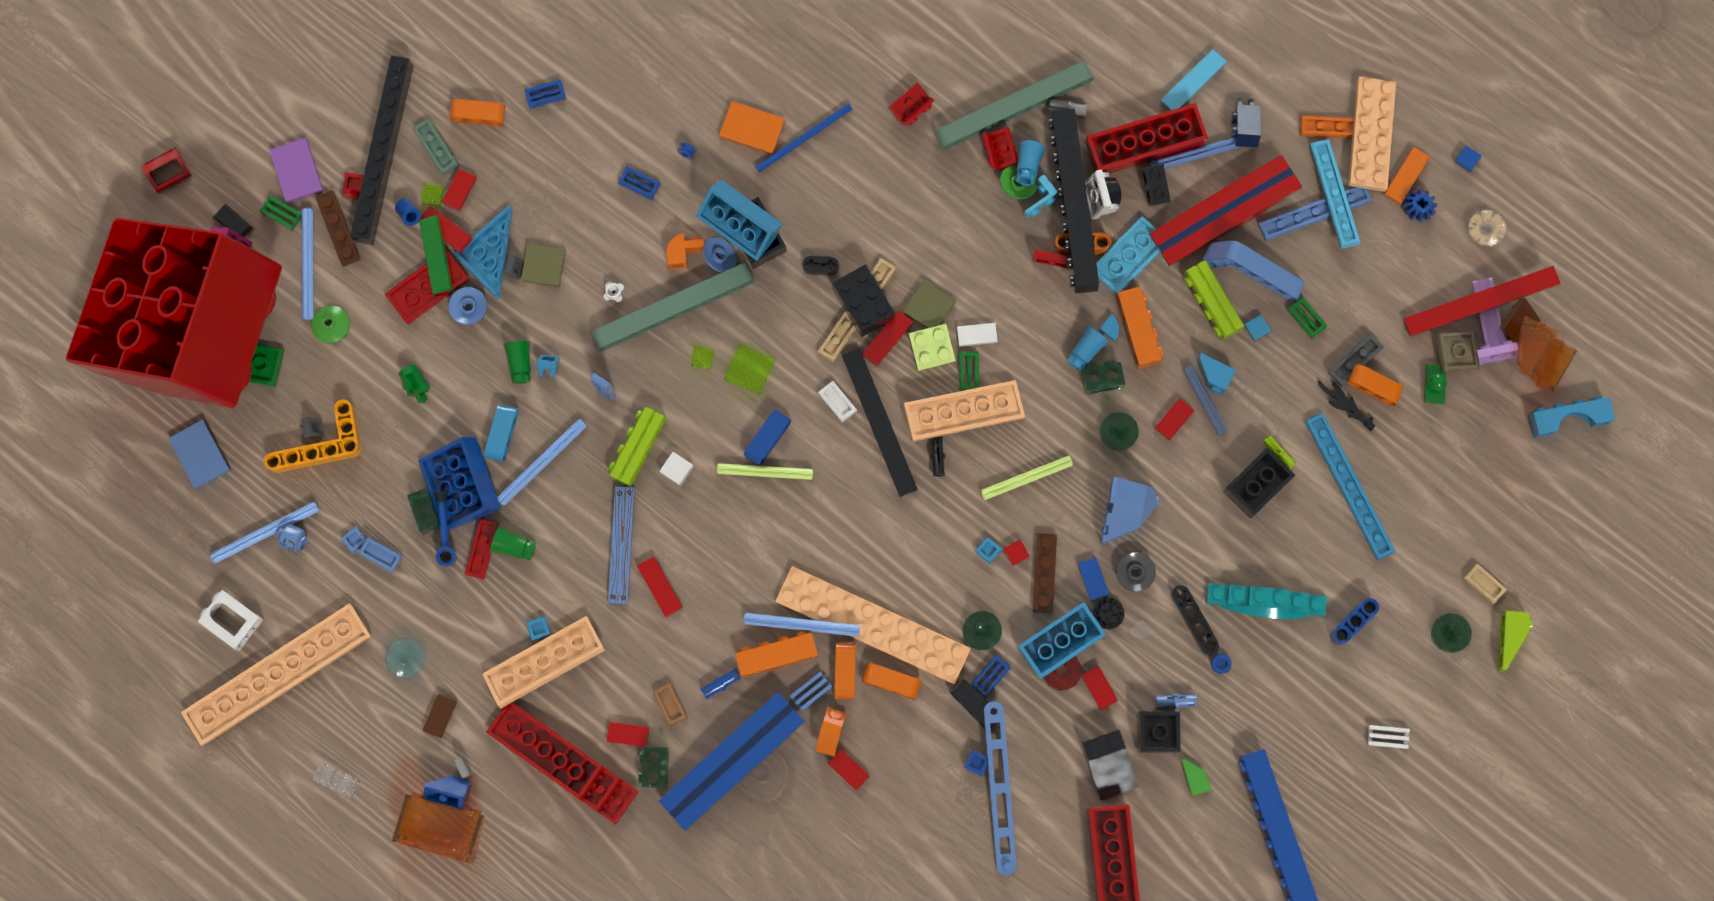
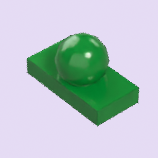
M1426 364L1424 403L1445 404L1446 372L1441 371V365Z

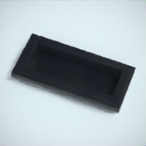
M226 203L213 216L223 227L230 228L243 237L253 229L249 223Z

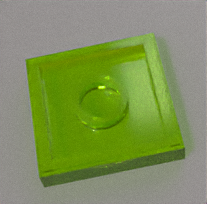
M739 344L724 380L760 395L775 359Z

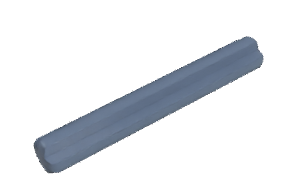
M1192 365L1186 367L1183 372L1219 436L1224 435L1228 432V429L1195 368Z

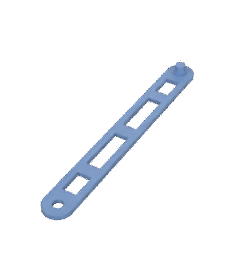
M991 701L984 707L996 868L1000 874L1009 876L1015 872L1017 865L1004 708L999 702ZM992 708L997 709V713L995 715L991 714ZM990 723H1000L1001 739L991 740ZM992 749H1002L1004 783H995ZM1005 793L1008 827H998L996 794ZM999 837H1009L1010 853L1001 854Z

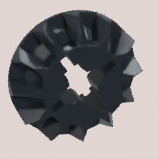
M1104 598L1095 605L1093 616L1101 628L1114 629L1124 620V608L1114 598ZM1112 606V613H1115L1117 616H1111L1107 622L1106 614L1101 611H1107Z

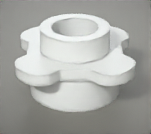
M606 283L604 299L606 301L615 300L620 302L624 286L621 283Z

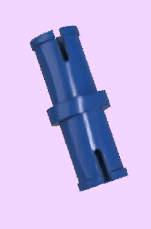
M733 668V670L723 676H717L715 681L700 689L705 698L709 699V697L719 691H725L726 687L741 678L737 674L736 669Z

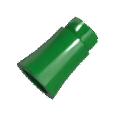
M513 341L503 344L512 384L531 382L530 341Z
M498 526L490 552L531 561L536 548V542Z

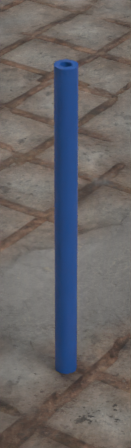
M848 103L756 165V170L760 173L853 110L851 105Z

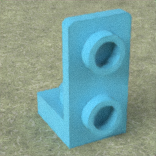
M1042 175L1037 181V189L1045 197L1024 212L1026 219L1030 216L1032 218L1037 216L1041 212V208L1045 205L1049 207L1056 201L1055 198H1057L1058 192L1045 175Z

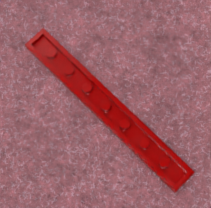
M1554 266L1405 317L1403 320L1410 337L1510 303L1518 300L1520 297L1524 298L1553 288L1561 283Z

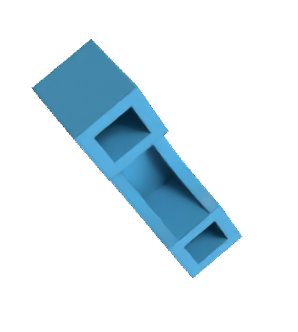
M1602 396L1593 397L1589 402H1584V400L1573 401L1572 405L1565 406L1564 403L1553 405L1552 409L1547 410L1546 407L1536 408L1529 415L1534 438L1555 434L1558 432L1561 420L1567 416L1580 417L1590 427L1606 425L1615 421L1610 397L1603 399Z

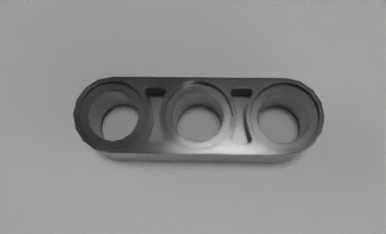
M963 678L949 693L985 728L984 707L989 702ZM992 708L991 714L995 715L997 710ZM990 723L991 732L1000 723Z

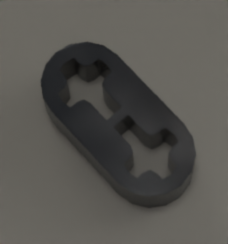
M807 256L802 263L804 272L809 275L830 276L836 274L839 269L837 259L831 256ZM810 261H813L814 265L820 266H813V269L810 270L809 266H806V264H809ZM829 262H832V264L836 267H832V270H828V267L822 265H828Z

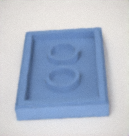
M204 420L168 438L195 489L230 471Z

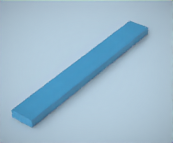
M1321 413L1306 420L1305 424L1376 560L1378 561L1396 552L1325 415Z

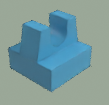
M541 354L537 360L536 367L538 368L539 375L543 376L545 369H549L550 377H555L560 357Z

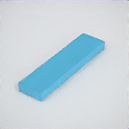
M1212 49L1161 99L1160 103L1169 111L1181 108L1227 61Z

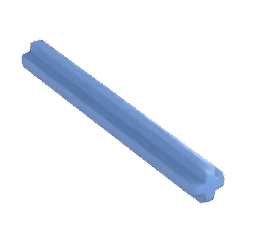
M1230 138L1150 161V167L1164 164L1165 169L1236 149L1239 146H1235V138Z

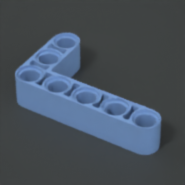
M1237 241L1209 243L1202 262L1206 260L1212 268L1233 266L1290 301H1298L1305 284L1298 277Z

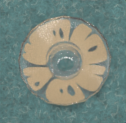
M1482 209L1476 212L1470 218L1468 225L1472 239L1484 246H1494L1500 243L1507 232V223L1504 217L1492 209ZM1483 227H1488L1489 232H1485Z

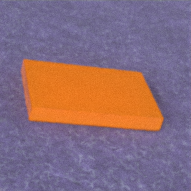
M731 101L719 138L773 155L785 123V118Z

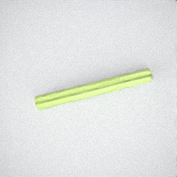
M1066 456L982 489L981 495L984 500L1056 473L1073 465L1070 456Z
M717 464L718 474L807 480L813 478L812 469Z

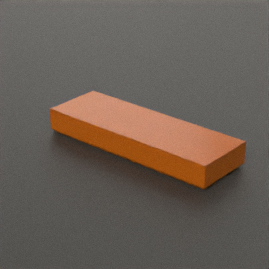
M1301 116L1300 136L1352 138L1354 118Z
M1413 147L1384 196L1401 205L1430 156Z

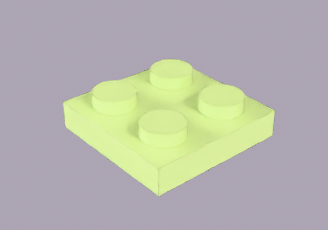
M946 324L908 333L918 371L956 361Z

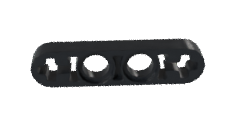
M1184 585L1176 586L1171 592L1172 600L1201 652L1207 656L1214 655L1219 649L1216 637L1189 589ZM1178 589L1181 592L1184 591L1186 593L1183 596L1185 601H1187L1188 599H1190L1191 601L1189 603H1186L1183 607H1181L1180 605L1183 603L1182 598L1176 597ZM1192 606L1195 609L1196 614L1194 617H1188L1185 614L1186 607ZM1196 624L1205 626L1204 634L1199 635L1195 632ZM1207 634L1210 635V637L1207 638L1208 642L1210 644L1213 643L1215 645L1212 648V652L1211 650L1205 649V646L1207 645L1205 640H1203L1202 642L1199 640L1200 638H1204Z

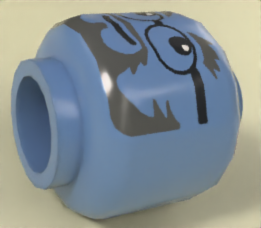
M288 524L284 528L281 527L276 535L278 545L292 553L302 551L308 539L303 529L292 524Z

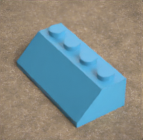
M722 179L710 187L696 214L697 218L756 261L759 260L774 241L783 225Z
M1083 602L1020 644L1017 649L1029 667L1042 679L1106 636V633Z

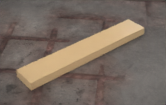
M882 258L879 259L871 271L881 291H883L897 270V267ZM845 311L817 351L818 354L833 363L856 331Z

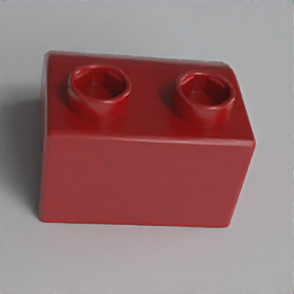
M115 218L66 354V360L94 373L148 391L180 399L234 408L238 403L241 392L251 379V361L265 319L271 314L276 303L275 290L282 272V266L280 263L221 232Z

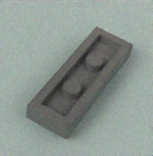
M1370 333L1336 364L1328 374L1342 387L1349 380L1355 364L1365 366L1384 346Z

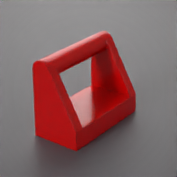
M177 147L142 164L141 167L157 193L191 176ZM176 158L184 171L157 185L151 171Z

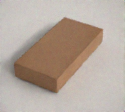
M670 682L652 691L670 727L688 718Z

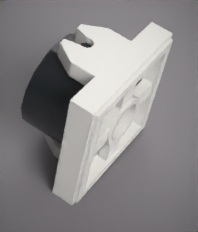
M1096 170L1085 181L1088 207L1092 220L1098 219L1102 215L1116 212L1119 209L1118 205L1121 203V188L1117 179L1110 178V174L1107 172Z

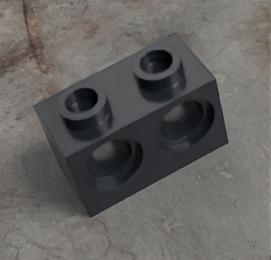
M1164 164L1141 168L1148 206L1171 202Z

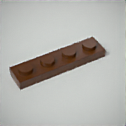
M332 190L315 197L341 265L345 267L360 261V256L353 239L350 237L351 233L335 192Z
M1037 533L1033 612L1053 613L1057 534Z

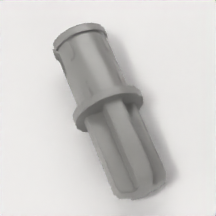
M1050 100L1049 110L1075 109L1076 115L1086 116L1087 104L1072 103L1070 100L1068 102Z

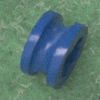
M681 142V148L677 152L688 159H692V154L696 153V149L687 143Z

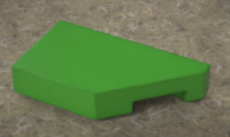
M1185 759L1181 760L1191 796L1211 791L1206 771Z

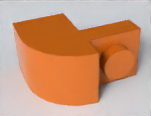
M684 233L672 238L666 250L668 269L688 268L687 253L703 252L704 239L692 237L686 241Z
M827 708L818 737L816 752L835 756L847 712Z

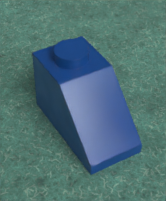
M449 776L426 783L423 801L462 811L469 796L471 781Z

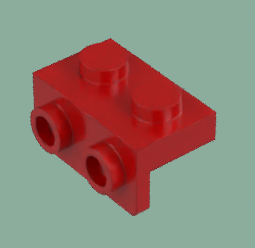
M915 83L888 108L901 125L910 126L918 120V115L922 112L926 113L932 108L931 104L935 100L929 98L919 83Z
M1009 127L992 133H983L984 139L982 142L988 152L989 157H987V161L992 169L1002 171L1009 166L1018 164V156Z

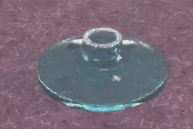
M398 639L389 646L386 652V665L398 677H412L424 666V649L413 639ZM406 655L410 656L408 662H404V656Z

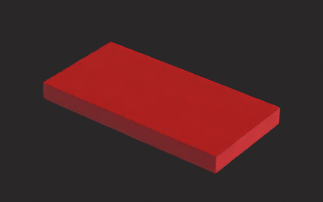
M447 249L445 251L453 290L436 295L433 294L426 263L385 293V296L407 325L470 280Z

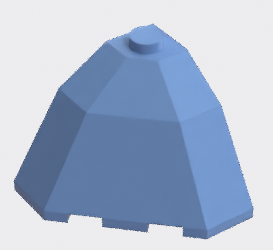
M1113 477L1100 544H1107L1137 531L1153 512L1154 508H1158L1159 496H1156L1157 490L1144 484Z

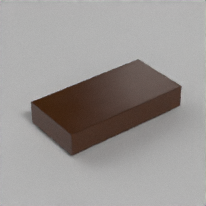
M438 694L422 731L442 739L457 701Z

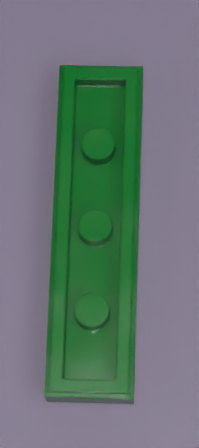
M435 215L419 220L432 292L436 295L453 290L439 216Z

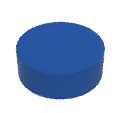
M1218 654L1211 661V668L1217 674H1225L1232 665L1231 659L1225 654Z

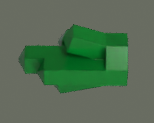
M409 365L401 369L398 374L407 396H415L418 403H425L428 399L425 393L429 391L430 386L422 377L416 365Z

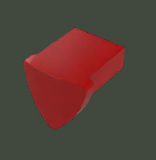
M346 172L341 196L358 200L364 175Z

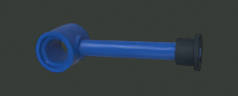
M435 492L433 495H435V503L438 504L441 547L436 552L435 558L439 565L449 567L457 560L455 550L449 546L445 504L447 502V494L449 493ZM449 551L452 557L449 562L445 563L442 561L441 555L443 552Z

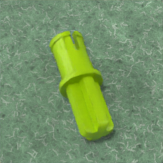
M1268 436L1263 440L1264 445L1289 469L1296 464L1285 451V448L1282 449L1272 436Z

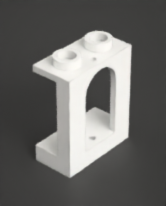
M221 590V592H217L213 596L210 606L202 610L199 615L200 619L197 622L233 649L240 651L264 619L253 613L229 595L228 592ZM221 604L227 605L247 620L235 636L212 619L213 614Z

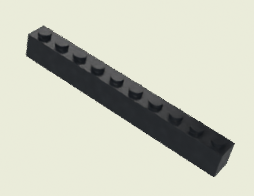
M392 55L390 57L350 237L356 243L374 245L414 67L409 58Z
M1075 109L1052 111L1051 118H1048L1049 130H1053V135H1051V146L1055 147L1053 162L1058 167V170H1055L1056 181H1060L1058 198L1062 199L1060 214L1065 218V222H1062L1063 234H1067L1065 251H1069L1070 255L1067 258L1068 269L1072 270V275L1069 276L1070 287H1074L1075 294L1097 292L1099 278Z

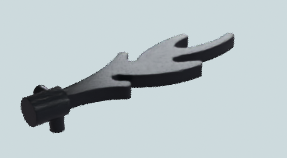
M1318 381L1320 388L1337 400V402L1330 400L1329 404L1342 411H1352L1353 414H1349V418L1361 421L1369 431L1374 429L1376 426L1372 423L1374 418L1370 417L1367 420L1358 410L1352 396L1350 397V402H1348L1344 392L1335 382L1332 383V386L1336 392H1332L1321 381Z

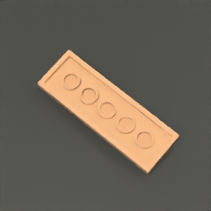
M1361 76L1357 79L1348 186L1383 192L1388 189L1396 82Z
M1016 380L903 404L912 442L1025 418Z
M585 616L482 673L498 707L501 709L600 654L605 649L589 618Z

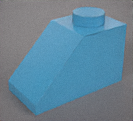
M1201 353L1197 362L1205 385L1215 394H1224L1236 370Z

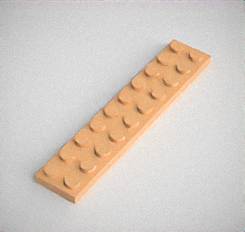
M793 566L775 601L813 620L859 625V635L849 637L955 685L971 648Z
M349 603L182 711L181 714L200 745L204 746L372 636L352 604Z

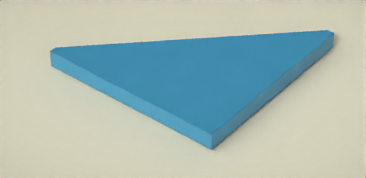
M507 206L472 237V242L461 254L458 251L453 253L497 300L500 299L513 212L510 206Z

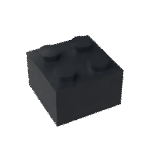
M1140 711L1137 713L1138 753L1181 752L1180 711Z

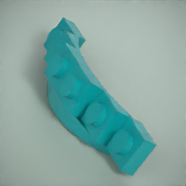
M1210 583L1208 584L1206 604L1219 605L1234 612L1270 619H1299L1309 616L1325 617L1327 596L1309 595V593L1257 586H1228Z

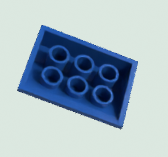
M461 437L418 460L438 519V504L435 503V495L433 493H449L447 494V502H445L448 531L484 518L501 509L476 437Z

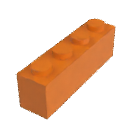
M1140 287L1118 292L1116 299L1137 369L1160 364L1163 351L1156 342L1158 334L1156 328H1152L1151 325L1153 318L1150 309L1147 310L1145 305L1147 303L1145 292H1142Z
M807 631L798 632L796 637L788 638V636L777 638L775 643L770 644L769 641L759 643L757 648L743 647L738 649L739 653H735L742 678L818 657L812 632L808 633Z

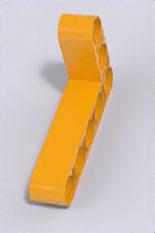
M345 399L335 403L334 412L339 439L271 452L264 457V466L274 473H280L357 457L362 451L354 406ZM344 406H349L348 412L341 414V409ZM348 424H351V425H352L351 431L348 432V433H345V432H344L345 426L348 425ZM355 443L354 450L347 451L348 445ZM336 447V452L333 455H328L329 449ZM312 451H317L316 457L309 459V454ZM297 455V461L290 463L291 456ZM278 459V464L275 467H271L272 460Z

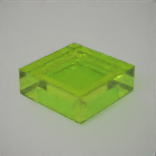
M425 184L421 203L441 207L444 187Z
M695 347L691 366L711 370L714 350Z

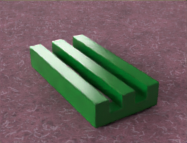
M270 195L267 202L265 201L263 204L264 207L259 210L262 214L292 231L302 218V213ZM272 202L284 208L285 210L291 212L297 217L294 218L288 215L287 213L281 211L280 209L274 207L273 205H271ZM268 208L292 221V225L268 212Z
M1303 297L1287 309L1311 339L1327 327L1325 322ZM1300 303L1320 325L1319 328L1299 306ZM1294 308H1295V309L1299 312V314L1305 319V321L1311 326V328L1314 330V332H1313V331L1309 328V326L1303 321V319L1297 314V312L1294 310Z
M959 352L960 391L979 388L978 352ZM971 356H974L975 386H971ZM963 357H967V386H964Z

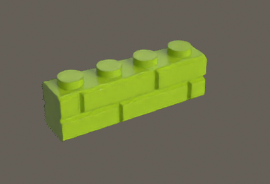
M1204 260L1186 270L1185 277L1183 278L1188 288L1191 287L1193 289V297L1197 304L1201 303L1203 306L1205 318L1213 323L1214 327L1212 329L1214 334L1225 340L1243 330L1245 327L1207 261Z
M644 407L643 411L639 410L636 414L635 420L637 422L634 428H629L626 434L628 439L625 445H620L617 451L619 456L616 462L612 461L608 468L610 478L628 487H632L667 420L664 415L648 407Z

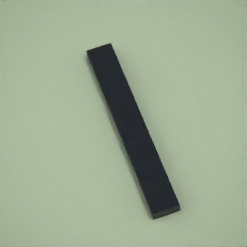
M860 348L843 354V361L899 497L918 491Z

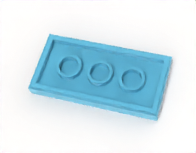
M1143 216L1096 262L1099 280L1116 296L1160 253L1149 235L1156 228Z

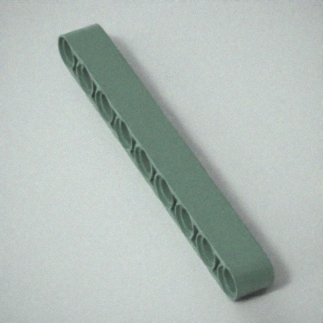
M1080 62L937 129L934 134L942 149L948 150L1050 102V100H1055L1093 81L1094 77L1086 62Z
M740 264L594 330L591 335L598 350L605 351L753 284L755 279L748 264Z

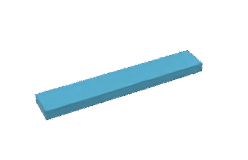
M1330 140L1310 143L1311 152L1340 248L1360 245V239Z

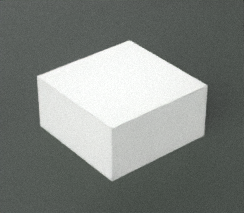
M672 452L659 472L678 486H681L694 466L675 452Z

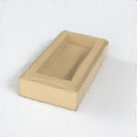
M1477 563L1463 577L1467 583L1493 605L1507 591L1502 584Z

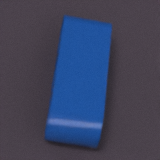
M775 409L750 442L743 455L760 466L787 430L792 420Z
M1367 598L1359 603L1332 630L1330 634L1331 641L1336 645H1343L1348 642L1377 614L1379 603L1373 598ZM1365 603H1369L1372 606V613L1365 611ZM1351 617H1356L1359 620L1357 627L1351 624ZM1338 630L1344 632V640L1337 638L1336 633Z

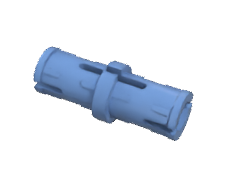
M1173 693V695L1155 696L1156 708L1169 707L1179 709V707H1196L1197 705L1196 694L1178 695V693Z

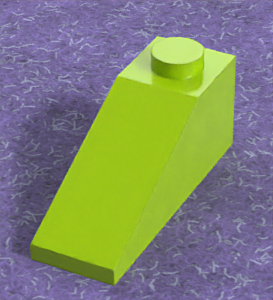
M1504 611L1501 613L1498 672L1508 669L1529 634V630L1532 629L1533 621L1530 618V613Z

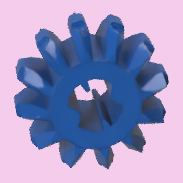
M1419 189L1417 193L1412 191L1410 196L1405 198L1407 203L1403 205V208L1408 209L1405 214H1411V220L1417 217L1418 221L1422 222L1423 218L1429 220L1431 218L1430 215L1435 214L1434 208L1437 207V203L1432 202L1435 196L1429 197V191H1426L1425 194H1423L1422 189Z

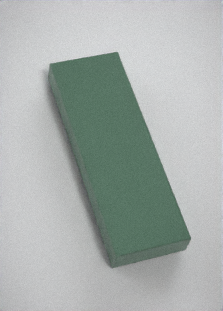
M429 118L413 127V130L442 175L459 166Z

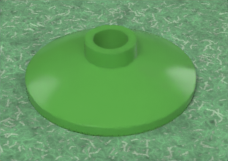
M1018 165L1009 166L1004 169L1000 176V185L1007 195L1015 199H1027L1035 193L1037 189L1036 177L1034 184L1024 186L1016 181Z
M325 306L314 314L311 322L312 332L317 339L324 343L339 342L349 331V317L340 307ZM328 320H332V324L330 326L326 325V322Z

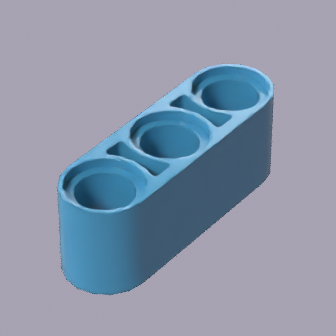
M498 404L485 447L484 458L500 462L505 461L518 418V408Z

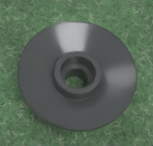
M1133 552L1121 558L1116 568V575L1119 583L1125 589L1139 592L1147 589L1153 583L1156 569L1153 561L1147 555ZM1132 570H1137L1139 575L1133 576Z

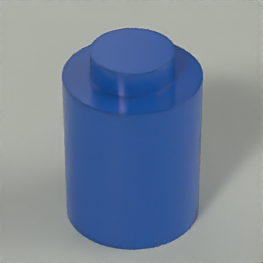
M401 199L396 203L395 212L404 224L413 226L419 222L421 214L411 200Z

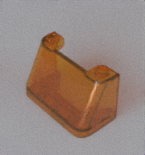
M1523 316L1519 328L1517 356L1519 372L1535 381L1537 388L1543 391L1549 389L1554 392L1577 350L1556 339L1558 332L1555 329L1527 316Z
M413 792L412 795L406 794L392 842L474 864L485 816L481 815L482 811L473 808H470V811L460 810L425 800L423 794Z

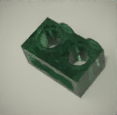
M1115 360L1107 361L1101 366L1096 364L1087 365L1081 372L1086 395L1123 389L1126 385L1121 362L1116 363ZM1109 371L1116 372L1118 377L1116 379H1111L1108 377L1107 373ZM1096 375L1099 381L1093 383L1089 380L1088 376Z
M423 489L407 495L419 532L425 535L439 530V519L429 491Z
M644 747V751H640L639 762L643 763L642 771H639L638 783H642L641 787L667 789L669 748ZM653 752L659 754V760L656 763L649 761V755ZM652 772L658 774V780L655 783L648 781V775Z

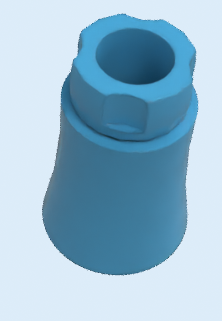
M1025 140L1019 143L1016 181L1021 185L1029 186L1034 184L1042 156L1045 152V147L1041 143L1033 140Z
M1087 326L1066 361L1075 369L1082 371L1109 341L1098 331Z

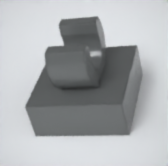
M509 254L508 260H505L504 273L514 279H519L524 261L516 255Z
M306 417L302 419V424L299 425L300 428L304 429V434L301 435L302 438L320 439L324 437L321 418Z

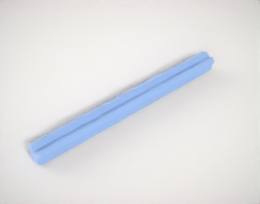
M311 208L302 209V318L304 320L313 319V210Z
M578 419L497 497L498 501L503 506L506 505L586 428V424L581 419Z
M311 502L212 552L210 557L214 563H218L277 533L281 527L284 528L288 524L293 525L317 513L319 508L315 502Z
M745 613L743 619L744 624L848 636H858L860 633V626L854 624Z

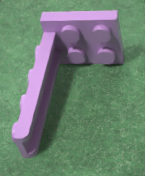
M1492 277L1473 281L1474 291L1477 293L1494 287ZM1499 307L1479 313L1486 344L1480 347L1481 350H1477L1480 366L1485 363H1496L1505 359L1519 358L1517 342L1505 341V336L1499 328L1501 325Z

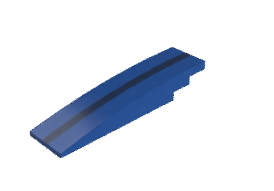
M777 692L659 800L660 804L686 831L770 756L805 721Z

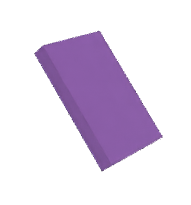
M306 138L270 149L286 203L323 192Z

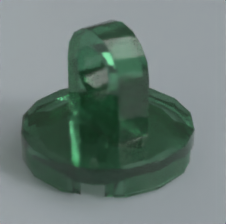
M1112 413L1103 420L1100 426L1102 442L1106 447L1114 451L1129 449L1138 438L1139 428L1137 422L1127 413Z
M977 611L971 614L963 625V637L966 643L971 648L979 651L994 647L1002 635V626L999 619L987 611Z
M1448 613L1434 621L1431 637L1433 643L1440 650L1456 653L1469 645L1472 630L1464 617Z

